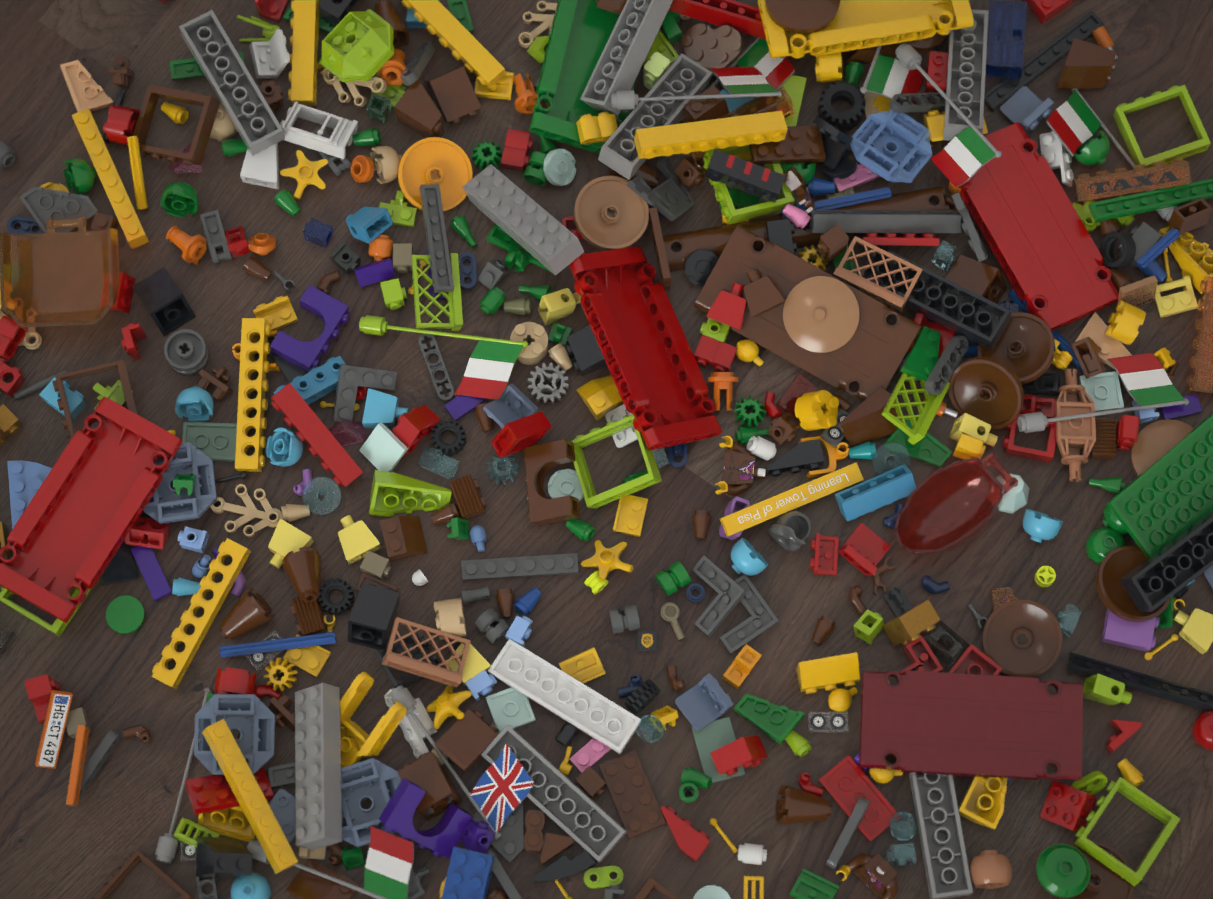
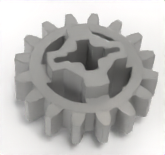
M542 363L541 369L536 366V373L531 371L530 376L532 378H528V383L531 384L528 386V390L532 391L531 396H537V402L543 399L544 404H547L548 400L552 404H554V399L561 401L560 395L566 396L564 389H569V384L566 383L569 381L568 377H563L566 374L565 370L560 371L559 365L553 368L552 363L549 364V367ZM539 377L540 383L536 386V380ZM561 380V386L558 390L556 385ZM545 381L552 383V387L548 384L545 385Z

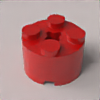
M117 105L110 106L108 120L103 125V132L107 133L108 140L113 143L128 145L127 138L133 136L140 110Z
M218 667L214 692L217 694L254 695L257 673L253 672L251 676L248 675L247 670L226 668V671H222V667Z

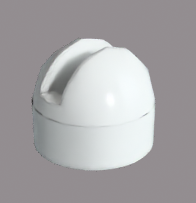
M420 569L412 576V581L417 586H423L428 582Z

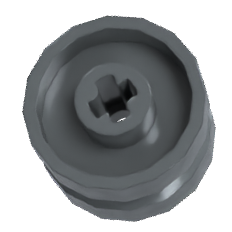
M181 329L174 332L168 337L164 346L166 360L171 368L182 376L197 375L209 363L210 353L204 339L199 333L191 329Z

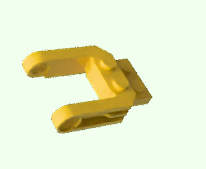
M367 672L360 673L354 679L340 700L341 768L358 763L362 757L378 756L407 712V708L399 701H396V704L388 710L386 715L382 716L370 735L357 723L351 721L350 718L374 683V679Z

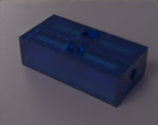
M990 0L985 76L1021 78L1027 2Z

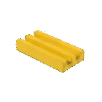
M744 876L743 899H748V880H752L751 899H756V881H760L759 899H764V876Z

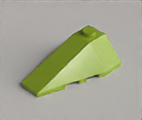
M375 470L371 488L369 515L391 517L397 513L406 512V514H412V511L439 510L450 503L452 490L398 473Z

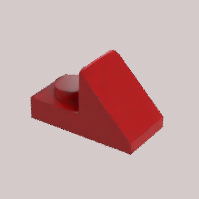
M243 226L225 231L227 245L232 257L250 253Z
M1112 720L1110 725L1119 736L1115 733L1107 740L1109 745L1105 748L1111 754L1143 726L1142 723Z

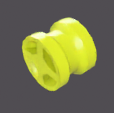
M1050 566L1040 567L1034 576L1036 584L1042 588L1051 586L1056 578V572Z
M599 570L592 573L584 582L586 586H590L594 595L599 593L609 583L607 579L602 580L599 577Z

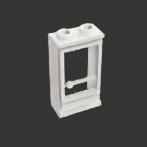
M295 101L292 108L289 107L286 120H282L280 124L284 131L285 141L341 159L345 158L346 146H351L352 135L358 133V121H350L298 104L297 101ZM297 117L322 125L317 134L292 126ZM326 126L334 129L330 139L322 136Z

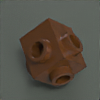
M273 80L269 82L264 81L257 86L271 110L283 106V92L281 87L276 85Z
M695 157L684 158L674 171L681 178V182L688 187L699 186L705 181L706 169L704 164Z
M787 412L780 417H776L770 423L772 427L768 430V433L780 445L786 442L791 443L797 437L795 433L801 427L800 422L790 412Z

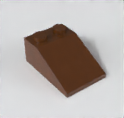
M879 387L838 424L850 448L868 441L877 440L893 433L898 428L881 415L892 395L883 388ZM891 408L889 412L898 417L896 409Z
M308 859L304 865L359 887L357 883L345 875L314 860ZM303 869L299 871L286 889V892L296 899H354L358 894V891Z

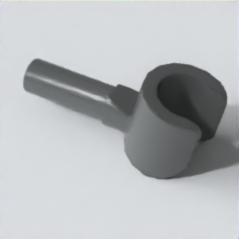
M277 271L273 273L281 281L286 292H290L286 288V284L290 283L295 287L292 280H286Z
M969 604L968 607L976 618V626L983 628L980 625V620L983 619L986 623L988 618L981 617L973 604Z

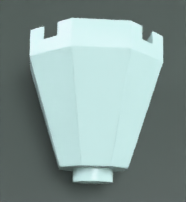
M1004 472L991 481L988 499L992 501L997 511L1013 514L1027 504L1030 488L1021 475Z

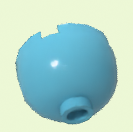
M195 386L181 391L175 402V413L181 419L184 416L190 422H203L209 420V416L213 415V399L206 390Z
M282 427L275 429L274 432L276 433L273 436H269L267 440L266 456L272 461L270 462L271 464L282 467L291 466L298 462L302 456L303 442L293 430Z
M1026 509L1023 517L1025 532L1031 535V540L1039 543L1042 540H1051L1056 537L1063 524L1062 520L1055 517L1052 519L1047 514L1031 509Z
M743 537L732 547L731 560L734 564L731 566L738 574L742 572L747 576H754L766 569L768 563L759 552L757 553L753 549L754 546Z
M252 872V875L237 877L231 887L232 899H270L272 893L268 880L256 872Z

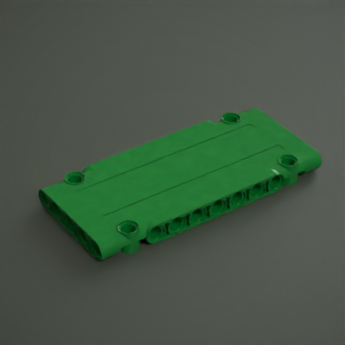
M558 0L536 89V94L538 95L533 105L534 112L529 129L532 133L600 154L605 142L581 144L576 122L583 115L591 114L592 116H598L599 113L603 112L593 109L581 101L580 98L620 14L598 8L595 0ZM540 103H544L547 109L542 108ZM629 109L621 110L619 115H615L618 127L626 119Z

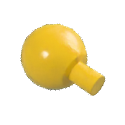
M745 339L737 343L736 355L741 361H753L759 367L764 363L758 356L759 348L755 342Z
M855 687L849 690L843 688L833 690L828 697L829 707L836 712L848 710L852 704V697L858 693V690Z
M885 760L888 765H892L889 761ZM870 768L869 770L873 780L880 784L890 782L894 776L903 775L901 770L888 771Z

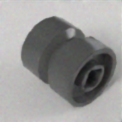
M636 604L627 605L624 609L620 607L609 609L613 634L624 632L625 629L629 631L640 629Z
M490 607L479 616L474 625L481 633L485 632V637L492 644H495L506 635L510 625L504 619H499L500 615L493 607Z

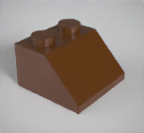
M396 516L380 520L390 562L428 553L419 516Z

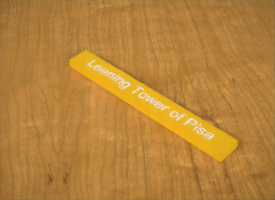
M856 462L725 516L720 521L728 537L861 482L864 479Z

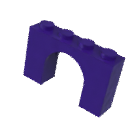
M311 285L308 286L300 298V306L322 319L325 324L323 333L313 341L302 342L279 331L270 345L271 353L307 373L312 368L319 366L321 356L329 351L330 342L333 338L336 339L340 333L339 328L343 323L346 324L350 317L348 305Z
M403 777L379 817V820L384 824L383 828L391 833L394 830L399 832V836L409 841L412 839L416 841L415 845L424 850L426 847L431 849V853L439 858L443 855L449 859L453 847L457 846L469 821H472L474 817L466 810L451 803L435 827L425 831L416 830L413 826V814L426 791Z

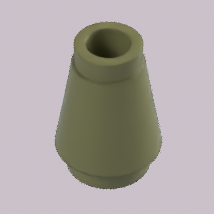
M523 297L504 302L505 313L509 312L525 316L532 314V299Z

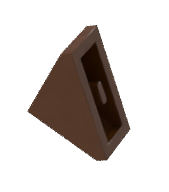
M545 832L540 858L541 864L545 865L573 846L576 841L572 837Z

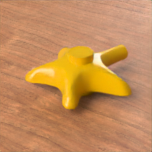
M301 150L296 151L298 165L293 168L283 169L280 171V174L297 180L298 184L293 197L300 200L304 189L308 185H315L322 190L325 189V183L318 176V171L328 164V160L322 159L312 162L305 157Z
M596 540L594 543L596 548L595 555L581 562L583 567L599 568V577L602 580L606 579L609 572L614 569H621L630 573L633 570V565L624 563L619 559L627 546L626 542H621L611 548H605L600 540Z
M447 686L443 693L426 708L428 713L436 712L434 729H438L447 717L454 715L457 719H462L464 713L459 710V705L469 698L472 692L461 691L453 693V686Z

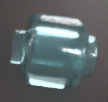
M645 715L640 718L641 723L636 729L637 735L649 744L660 741L665 733V726L653 715Z
M899 811L889 820L891 834L896 840L908 841L916 835L915 818L909 812Z

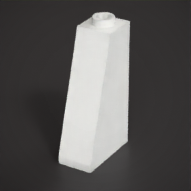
M278 143L253 156L247 148L240 174L243 182L279 189Z

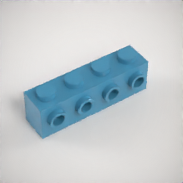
M341 356L332 357L322 366L312 368L304 376H297L290 384L304 401L310 405L336 390L340 364H345ZM286 385L279 386L274 392V395L277 392H279L282 388H284Z
M904 464L835 494L840 513L848 522L866 513L873 512L882 506L892 504L898 499L908 497L912 493L917 492L912 472Z

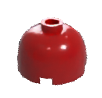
M1213 711L1200 714L1192 725V736L1195 742L1208 751H1213Z

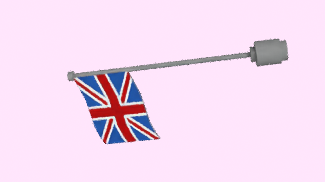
M403 685L392 690L389 694L393 704L399 701L407 708L406 715L411 714L481 817L495 832L493 837L497 840L502 836L499 831L509 815L530 792L534 784L532 778L506 743L499 757L480 777L470 793L441 750L434 745V740L414 713L417 702L409 690L404 688Z

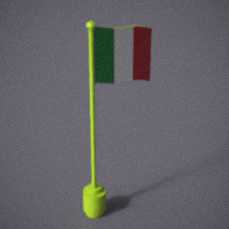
M362 316L359 322V330L364 332V334L383 336L384 333H387L388 329L479 340L469 358L462 382L454 393L455 395L499 400L508 385L517 358L523 347L526 348L528 346L526 340L519 342L390 326L385 317Z

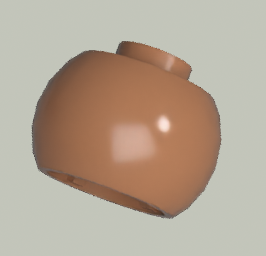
M997 850L981 851L979 856L973 857L969 865L970 879L976 888H1001L1008 886L1011 882L1013 874L1012 864L1007 856L998 854Z

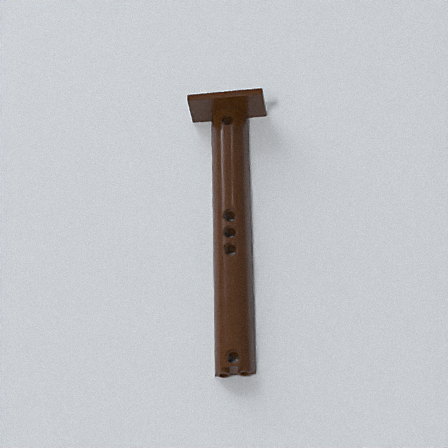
M937 186L893 194L887 199L832 210H949V205L944 202L946 197L945 188ZM934 200L938 205L933 206L929 201ZM657 207L649 208V225L660 279L665 291L671 289L670 272L684 269L686 258L692 252L698 249H707L720 257L738 225L767 240L765 223L783 220L782 215L662 236ZM794 225L792 242H796L797 249L804 248L805 246H815L819 244L820 236L824 233H812L810 228L801 229ZM846 233L849 239L865 235V233ZM757 241L755 249L761 251L764 244L762 241ZM679 247L681 250L679 252L672 251V248Z

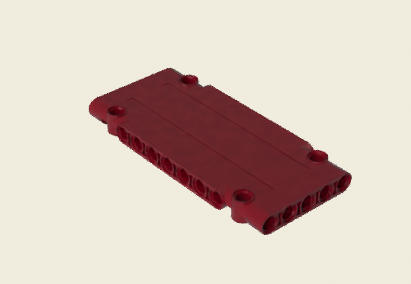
M863 671L860 768L885 769L888 771L901 770V772L1026 780H1037L1039 778L1047 780H1081L1083 739L1082 683L1058 682L1056 680L1041 681L1038 678L922 671H905L904 673L897 671ZM889 677L896 678L897 685H890L887 679ZM1047 686H1053L1056 689V694H1049ZM885 757H894L895 764L888 765L885 762ZM1046 765H1052L1055 768V774L1047 773Z

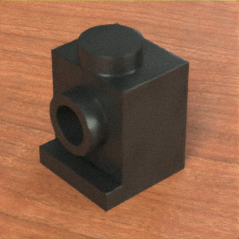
M344 242L330 254L331 261L347 275L355 272L354 268L360 266V257L348 248Z

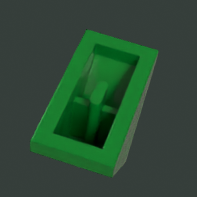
M737 188L728 189L735 209L759 204L760 197L749 195Z

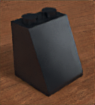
M165 267L132 286L163 336L196 317L183 293Z
M590 325L567 337L566 350L568 355L572 354L575 360L572 361L573 367L576 372H580L581 377L607 367Z
M362 583L348 620V642L377 650L386 648L398 610L400 593L392 589H384L373 584Z
M418 633L415 634L420 643L426 640L424 636L420 637ZM412 636L403 639L408 649L416 645ZM400 642L393 644L391 652L397 654L404 652ZM428 642L422 644L421 646L426 655L430 654L427 650ZM387 647L375 653L394 688L400 685L408 688L424 678L382 665ZM418 647L409 651L413 659L419 660L423 657ZM435 654L428 657L432 665L439 663Z
M197 837L196 877L235 879L252 875V853L237 839Z

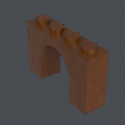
M563 439L524 448L523 460L526 465L525 480L528 488L526 496L529 502L528 517L530 523L541 526L580 518L578 498L568 495L548 499L543 490L545 475L551 468L575 462L574 443Z

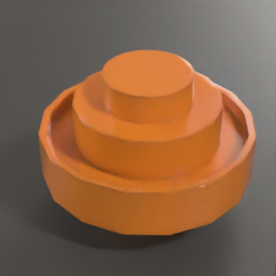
M359 155L353 159L350 168L352 178L359 183L369 182L374 175L372 159L366 155Z
M258 233L248 240L249 250L260 256H265L276 248V239L266 233Z

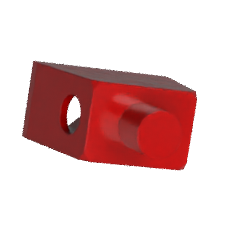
M734 282L730 292L721 290L706 317L742 330L748 304L745 298L740 297L744 286Z

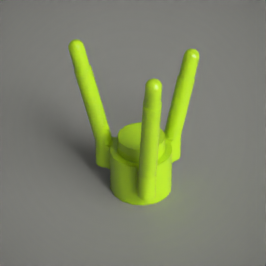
M237 15V18L262 27V35L265 36V38L239 39V42H269L277 29H280V26L270 24L254 16H251V19Z

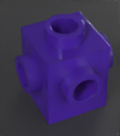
M469 821L468 826L464 830L461 843L468 850L486 854L489 845L493 841L495 832L485 821Z

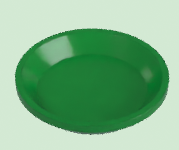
M1054 844L1047 847L1039 855L1036 863V874L1040 884L1047 892L1056 897L1071 898L1079 895L1087 887L1090 880V866L1086 857L1075 847L1067 844Z

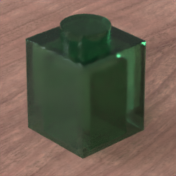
M372 93L366 106L367 117L385 124L392 108L390 99Z

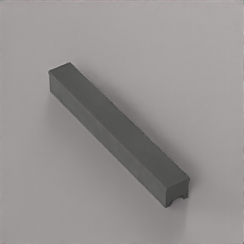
M812 210L809 228L812 233H826L837 224L845 233H961V214H958V210Z

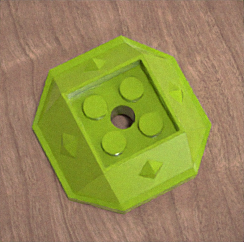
M371 9L366 11H350L323 39L322 57L319 63L342 82L369 81L394 55L393 27Z

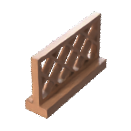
M855 236L833 275L876 300L902 312L923 269ZM856 243L864 246L866 252L855 255L853 248ZM875 252L881 254L882 261L872 263L869 254ZM867 255L870 264L859 268L856 258ZM854 259L856 269L849 271L843 268L847 261ZM893 260L898 262L900 269L889 272L886 263ZM884 264L887 273L876 276L873 267ZM871 268L874 277L863 278L860 271ZM912 269L917 272L914 278L906 280L903 271ZM901 272L904 281L893 284L890 275ZM888 276L891 285L887 287L879 286L877 279ZM905 284L907 292L904 297L896 294L894 288Z
M396 617L382 665L457 687L461 684L463 678L462 672L471 640ZM398 625H405L410 633L401 637L397 630ZM419 630L424 631L428 639L421 643L415 635V632ZM411 635L416 645L408 649L403 639ZM437 636L443 637L446 645L439 649L433 640ZM398 641L404 649V652L400 654L391 652L393 644ZM430 641L435 651L426 655L421 645ZM455 642L464 644L463 652L456 654L452 644ZM418 647L423 657L419 660L413 659L409 651ZM449 647L454 657L445 661L440 651ZM437 653L442 662L437 666L432 665L428 658ZM456 660L459 665L457 672L450 670L447 665L449 661Z

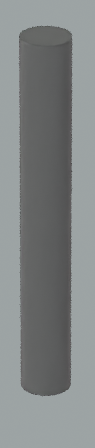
M63 369L13 393V395L18 400L47 386L55 378V375L68 372L66 369Z

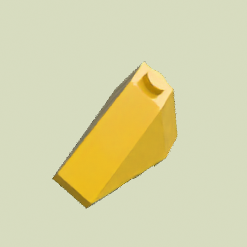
M1169 226L1162 228L1159 233L1163 237L1171 228ZM1186 232L1181 234L1169 246V249L1186 276L1189 275L1191 284L1203 294L1213 290V250L1208 248L1209 244L1198 242L1193 239L1194 237L1191 233Z
M612 375L593 379L576 389L596 421L624 404Z
M974 777L958 808L959 815L973 823L995 830L1004 812L1007 778Z

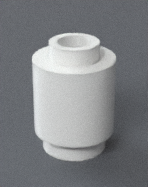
M752 436L747 444V450L751 454L766 461L770 458L772 459L777 451L775 443L760 436Z
M739 844L738 861L762 865V861L766 862L767 849H764V845Z

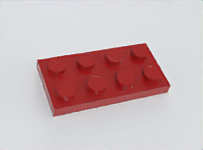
M865 233V235H860V239L872 245L939 246V238L933 233H921V236H916L915 233H902V236H897V233H884V235Z
M849 755L818 780L849 818L861 796L871 801L858 826L859 831L869 842L901 817Z
M262 767L254 774V777L266 801L273 799V792L264 767ZM209 775L185 780V787L195 815L240 806L224 775Z

